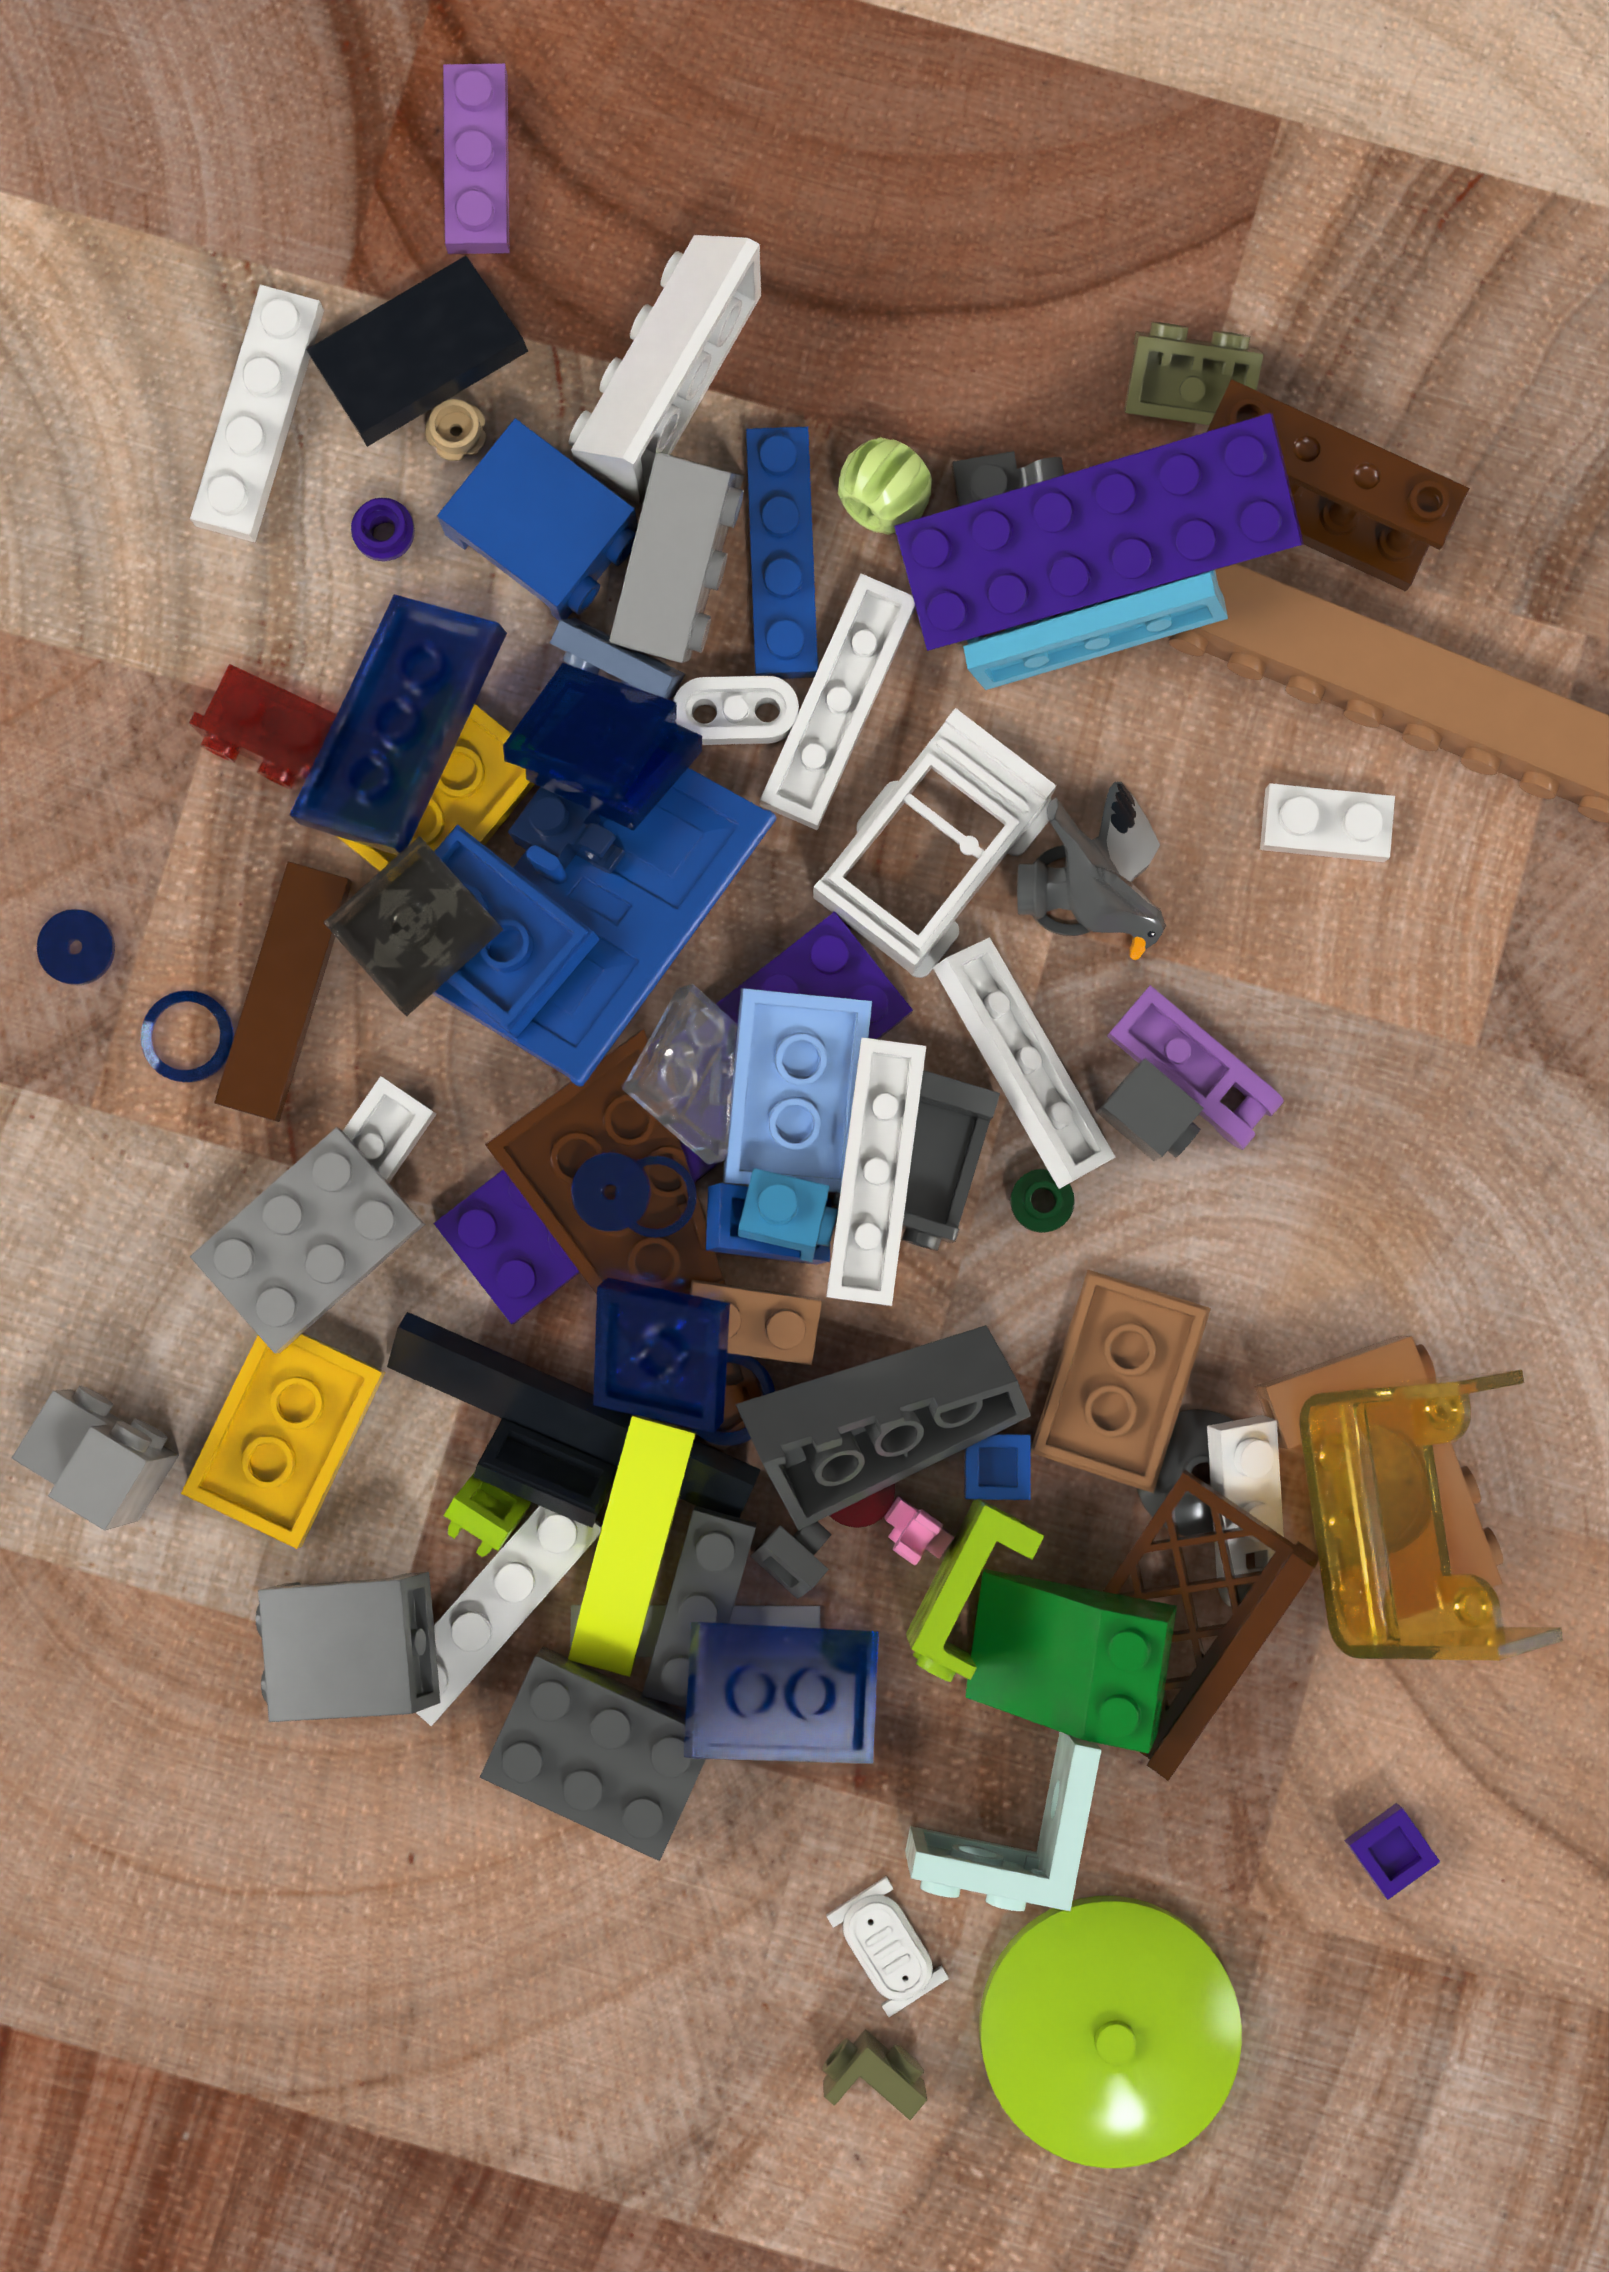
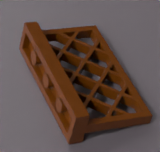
M1186 1469L1103 1590V1592L1145 1600L1182 1595L1189 1629L1173 1631L1172 1642L1191 1640L1196 1668L1190 1676L1166 1679L1165 1690L1179 1688L1181 1690L1170 1706L1168 1705L1166 1691H1164L1158 1735L1149 1754L1140 1752L1149 1759L1146 1766L1167 1781L1170 1780L1311 1576L1320 1558L1319 1555L1299 1541L1296 1545ZM1187 1491L1210 1506L1215 1527L1214 1532L1180 1537L1174 1509ZM1222 1515L1239 1527L1225 1530ZM1167 1523L1170 1539L1153 1541L1164 1524ZM1253 1536L1275 1551L1262 1571L1235 1575L1227 1540ZM1218 1541L1225 1577L1189 1582L1182 1547ZM1172 1549L1179 1584L1144 1589L1139 1561L1147 1552ZM1131 1574L1134 1591L1118 1593ZM1253 1583L1240 1602L1237 1585ZM1227 1587L1233 1613L1227 1623L1199 1627L1192 1592ZM1217 1636L1204 1655L1201 1638Z

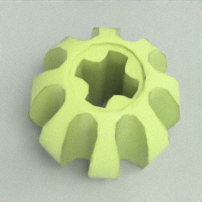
M880 437L861 444L848 455L841 469L838 495L846 511L860 525L873 532L890 535L896 533L894 526L921 518L931 496L932 477L921 457L910 447L897 440Z

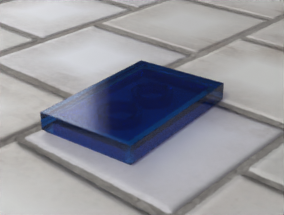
M691 1622L684 1757L694 1759L873 1764L879 1631Z

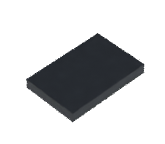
M466 255L306 349L316 368L367 447L528 352L523 337Z

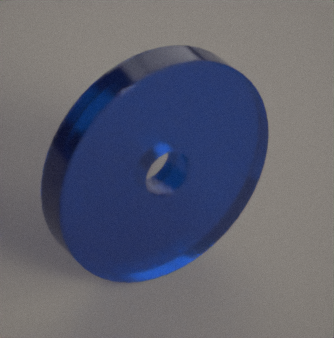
M71 909L54 915L42 927L37 940V955L41 966L52 978L68 985H86L102 977L111 966L115 955V941L110 928L101 918L85 910ZM74 941L82 943V950L78 954L70 952V945Z
M613 1152L598 1154L585 1161L576 1172L571 1188L572 1202L581 1219L591 1227L602 1231L623 1230L634 1225L646 1212L651 1197L650 1181L643 1167L633 1158ZM609 1184L615 1185L618 1190V1195L613 1200L608 1199L604 1193L605 1187Z

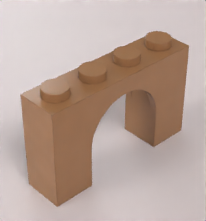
M1395 1336L1254 1386L1265 1416L1277 1421L1278 1447L1291 1449L1350 1427L1374 1424L1392 1432L1403 1441L1418 1465L1421 1478V1496L1416 1514L1408 1527L1387 1544L1320 1568L1341 1628L1355 1636L1503 1584L1497 1569L1498 1565L1503 1564V1554L1500 1545L1489 1527L1482 1528L1474 1504L1481 1502L1478 1485L1470 1469L1467 1466L1460 1467L1452 1443L1458 1441L1455 1422L1445 1405H1437L1429 1383L1436 1379L1433 1362L1424 1345H1415L1412 1336Z

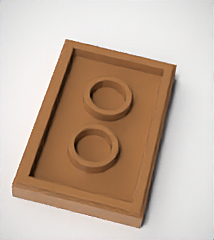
M1087 1270L1034 1437L1031 1453L1154 1493L1211 1308Z

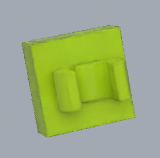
M474 1472L453 1498L443 1516L451 1520L448 1526V1535L455 1539L460 1531L465 1529L482 1540L476 1553L484 1557L493 1548L497 1551L501 1548L522 1520L532 1502L474 1478Z

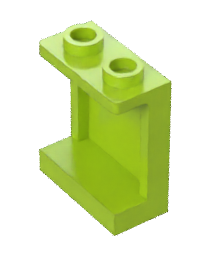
M974 1499L906 1632L910 1647L914 1650L913 1656L918 1659L916 1664L919 1667L947 1682H952L956 1673L969 1680L972 1679L977 1667L970 1654L946 1640L996 1542L1033 1560L1045 1537L1033 1526L981 1499Z

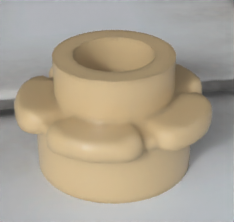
M459 399L446 400L433 409L426 422L425 436L429 445L437 448V454L441 458L448 461H461L464 455H475L483 448L486 441V433L483 431L485 418L482 412L472 404ZM453 427H461L462 433L459 436H453L451 434Z

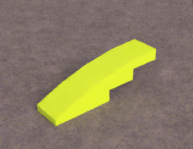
M636 1414L632 1415L597 1543L568 1660L630 1677L697 1431Z

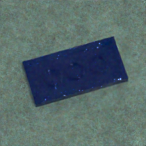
M394 594L289 816L300 825L404 857L507 635L503 627L495 621Z

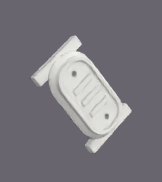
M887 1876L826 1914V1917L833 1928L843 1922V1933L848 1945L876 1990L882 1996L888 1998L887 2001L882 2003V2008L887 2016L890 2017L948 1980L949 1977L942 1965L933 1970L929 1953L903 1911L894 1900L884 1896L893 1890L892 1884Z

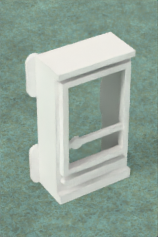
M955 708L901 779L889 782L858 820L856 826L857 834L821 880L819 879L815 884L813 898L832 913L835 911L842 921L906 969L912 976L916 978L926 977L957 939L959 926L955 919L1008 853L1012 856L1023 854L1049 822L1047 808L1057 785ZM931 768L1005 825L985 851L979 847L978 840L975 837L963 835L911 794ZM904 803L959 844L960 851L964 855H973L978 859L919 935L915 934L844 879Z

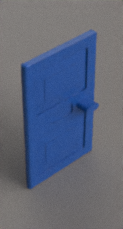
M618 728L569 792V795L594 807L601 819L598 825L612 832L616 836L612 844L624 850L625 855L611 874L606 873L575 855L567 868L564 869L558 857L536 845L529 847L513 867L594 931L600 940L517 1038L445 980L430 992L569 1077L571 1082L579 1087L584 1086L777 819L772 811L762 809Z

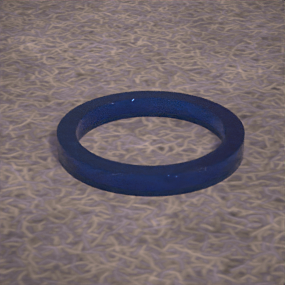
M647 1156L634 1161L622 1172L615 1188V1205L622 1221L634 1232L647 1237H665L679 1231L690 1220L696 1206V1187L691 1175L677 1161L664 1156ZM653 1164L665 1165L678 1172L683 1178L688 1192L687 1205L681 1217L673 1224L657 1229L647 1228L636 1223L628 1215L623 1201L624 1188L631 1175L638 1169Z

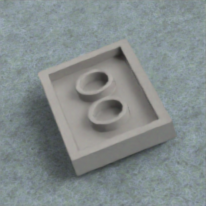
M336 1127L197 1249L190 1258L274 1353H281L425 1224L340 1128Z

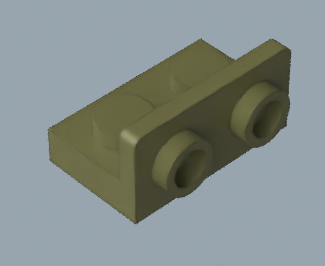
M1152 322L1150 333L1135 332L1133 343L1135 350L1124 411L1128 414L1210 425L1231 379L1257 391L1264 354L1256 348L1249 347L1251 336L1213 331L1212 341L1209 342L1187 338L1189 327Z

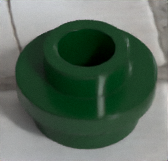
M1036 1169L1023 1175L1015 1183L1010 1196L1011 1210L1015 1219L1024 1228L1037 1233H1047L1062 1227L1072 1215L1075 1203L1071 1185L1067 1184L1059 1189L1048 1169ZM1047 1189L1053 1194L1055 1202L1051 1211L1041 1213L1034 1209L1031 1197L1035 1190Z

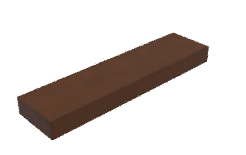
M287 862L214 1101L215 1104L280 1122L352 882L349 878Z

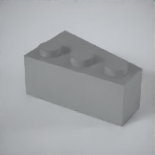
M656 452L609 643L679 663L689 661L693 651L702 653L711 624V616L704 614L710 590L718 591L723 578L727 553L722 552L728 529L729 527H735L744 494V490L741 489L744 475Z

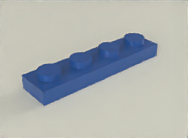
M808 427L746 429L755 675L774 676L780 679L814 678L818 670Z

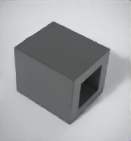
M1144 1058L1131 1070L1096 1113L1151 1160L1155 1161L1163 1157L1167 1151L1176 1158L1185 1150L1201 1130L1193 1121L1204 1108Z

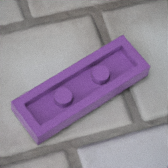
M505 63L443 64L445 246L448 254L510 253L508 74Z

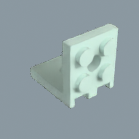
M1059 1732L1036 1852L910 1826L905 1854L911 1879L920 1880V1889L943 1897L957 1898L960 1895L961 1889L987 1894L985 1901L1001 1909L1024 1911L1027 1902L1071 1911L1101 1748L1095 1742L1081 1740Z

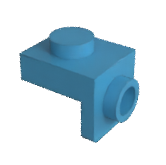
M753 1168L738 1228V1236L801 1251L800 1260L813 1262L817 1244L826 1247L830 1246L838 1209L826 1206L830 1186Z

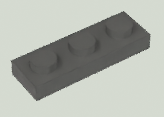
M695 1505L642 1696L704 1713L755 1533L756 1522Z

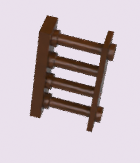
M1231 379L1207 432L1272 413L1304 545L1401 590L1407 591L1415 579L1429 546L1438 550L1443 547L1470 488Z

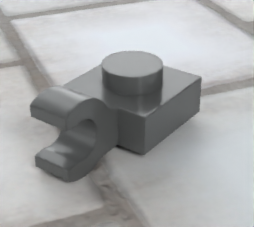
M1014 451L952 462L958 507L1064 475L1061 457L1040 459L1017 469Z

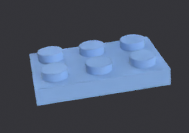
M741 988L723 1181L725 1183L749 1185L753 1168L829 1185V1192L840 1193L860 1043L862 1037L868 1038L872 1001Z

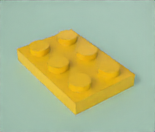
M448 684L328 830L392 881L427 849L433 854L456 825H459L485 846L547 771L549 766L543 758L452 685Z
M302 1333L281 1353H274L257 1335L181 1494L291 1547L301 1548L386 1372L305 1333Z

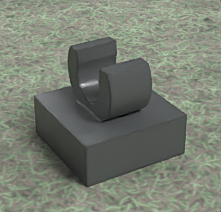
M815 1522L797 1531L793 1536L782 1526H779L762 1541L750 1557L794 1597L799 1599L812 1590L829 1570L814 1555L832 1534L819 1522Z

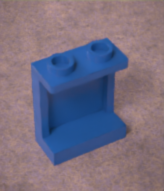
M516 418L437 515L445 536L464 550L469 545L550 608L552 616L559 621L567 619L573 611L579 615L589 607L599 592L600 583L597 580L611 563L619 566L631 554L636 535L635 532L638 527L635 508Z

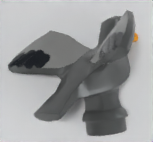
M1114 782L1107 794L1099 836L1091 840L1077 827L1057 797L1052 799L1047 808V817L1065 846V867H1048L1045 862L1036 860L1035 864L1018 865V915H1035L1036 919H1040L1050 910L1059 908L1071 910L1078 923L1089 931L1131 934L1133 939L1129 956L1133 960H1138L1147 948L1158 941L1166 927L1160 908L1156 907L1132 884V881L1148 868L1160 846L1149 820L1122 782Z

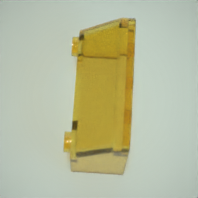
M1522 1370L1442 1376L1335 1390L1315 1394L1304 1403L1300 1412L1299 1426L1327 1621L1333 1641L1346 1655L1358 1659L1500 1661L1563 1641L1561 1627H1504L1500 1601L1493 1587L1477 1575L1452 1574L1432 1444L1453 1442L1465 1434L1471 1421L1470 1393L1524 1383Z

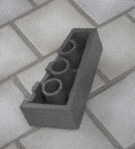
M987 1325L736 1404L761 1462L798 1531L1031 1416L1018 1380Z

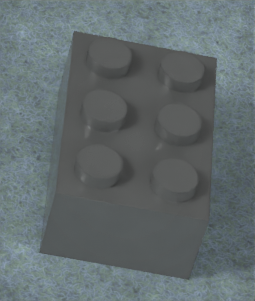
M543 1646L534 1657L479 1778L660 1861L714 1743L717 1726L665 1702L642 1696L641 1691L581 1663L568 1660V1657Z

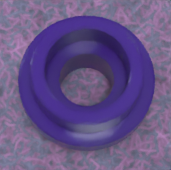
M375 498L364 503L356 511L351 523V534L354 543L362 554L372 560L385 562L395 560L407 552L414 540L415 527L409 511L401 503L390 498ZM382 523H390L395 526L393 535L387 540H377L373 537L375 528Z

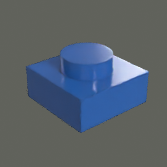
M994 1434L965 1448L964 1498L1031 1500V1435Z

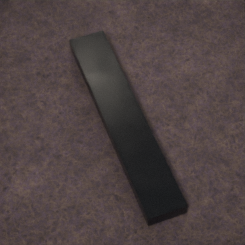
M407 1312L397 1328L387 1368L501 1419H506L618 1467L631 1417L635 1413L412 1313ZM694 1440L679 1498L699 1507L740 1518L761 1470Z

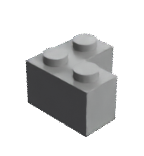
M79 1386L76 1392L71 1389L53 1391L15 1451L12 1459L54 1484L48 1497L104 1531L138 1522L179 1456L164 1446L168 1437L160 1430L141 1420L134 1419L131 1425L112 1415L109 1412L113 1407V1403L87 1387Z

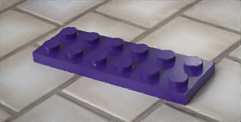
M1272 413L894 526L927 651L1304 545Z

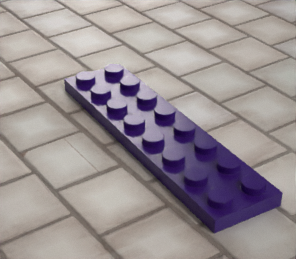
M835 911L652 1053L693 1183H696L725 1160L741 988L872 1001L868 1036L871 1039H880L912 1014L913 1009ZM504 1170L500 1171L433 1223L511 1324L517 1323L580 1273Z

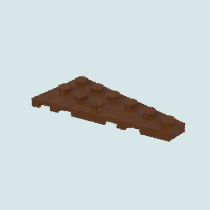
M641 1029L607 1054L584 1086H576L570 1081L485 1143V1145L707 1444L723 1452L748 1433L736 1404L762 1395L749 1356L689 1348L682 1345L692 1279L720 1284L726 1283L715 1252L706 1251L707 1224L673 1123L645 1030Z

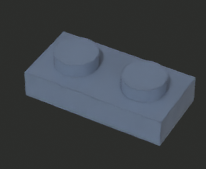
M577 618L559 621L550 644L566 651L563 661L570 666L597 676L599 670L602 669L622 680L618 687L622 692L648 704H653L655 698L665 700L675 697L685 673L643 652L609 643L610 635Z

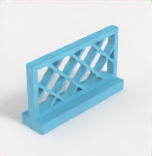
M1212 570L1067 611L1056 616L1039 619L1029 624L1025 623L1007 628L1005 631L986 637L979 636L968 639V645L963 646L967 669L981 686L988 690L1228 619L1224 596L1218 585L1216 571Z

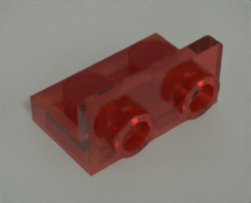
M229 664L204 716L194 712L189 721V724L204 737L200 744L202 748L232 763L236 762L239 754L260 764L257 770L258 774L287 789H292L295 781L312 789L315 788L347 723L342 716Z

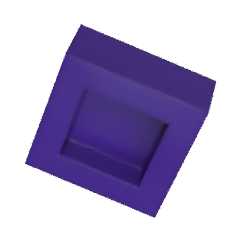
M1397 1803L1344 1840L1380 1893L1387 1900L1440 1863V1860L1407 1813Z

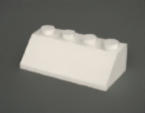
M694 235L684 254L676 251L671 256L660 282L664 289L653 307L648 304L642 307L633 323L630 338L634 341L623 360L615 357L611 361L600 383L599 390L603 393L592 413L585 410L579 416L572 429L569 445L573 446L571 451L574 463L607 488L640 506L644 502L656 452L668 455L672 453L761 297L760 244L749 238Z

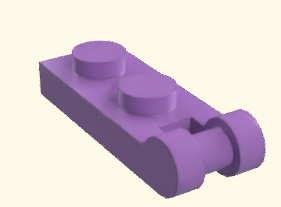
M1151 985L1107 1035L1110 1040L1138 1063L1146 1058L1204 1108L1199 1115L1214 1126L1223 1138L1240 1150H1244L1256 1134L1252 1129L1265 1114L1272 1116L1284 1102L1277 1091ZM1232 1086L1237 1088L1245 1097L1234 1112L1220 1102Z

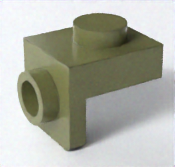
M866 2029L854 2043L847 2038L844 2039L829 2055L822 2067V2071L827 2074L823 2080L824 2097L833 2105L839 2102L859 2077L865 2080L909 2120L915 2116L927 2101L925 2083L920 2078L924 2073L922 2066L913 2056L897 2044L888 2050Z

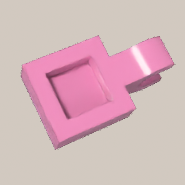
M897 1496L891 1508L884 1516L885 1520L894 1526V1529L888 1536V1538L896 1543L893 1551L914 1566L919 1562L926 1550L940 1559L954 1539L953 1535L943 1528L941 1522L923 1509L918 1510L900 1496Z

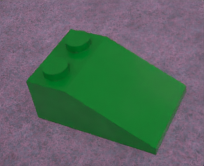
M985 1569L982 1574L971 1658L977 1669L972 1679L967 1681L965 1697L1081 1740L1149 1754L1159 1732L1177 1605Z

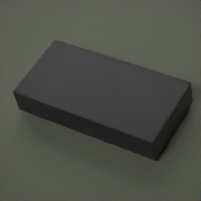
M502 1418L477 1463L474 1478L593 1528L613 1487L618 1467Z

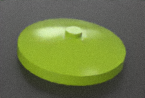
M1093 1896L1073 1900L1071 1911L1055 1908L1049 1909L1029 1922L1010 1940L999 1955L985 1985L979 2016V2038L984 2065L994 2094L1013 2123L1026 2136L1052 2154L1070 2162L1098 2168H1127L1151 2163L1171 2155L1186 2146L1211 2123L1222 2108L1236 2078L1242 2046V2025L1235 1991L1225 1969L1209 1945L1192 1927L1169 1911L1149 1902L1122 1896Z

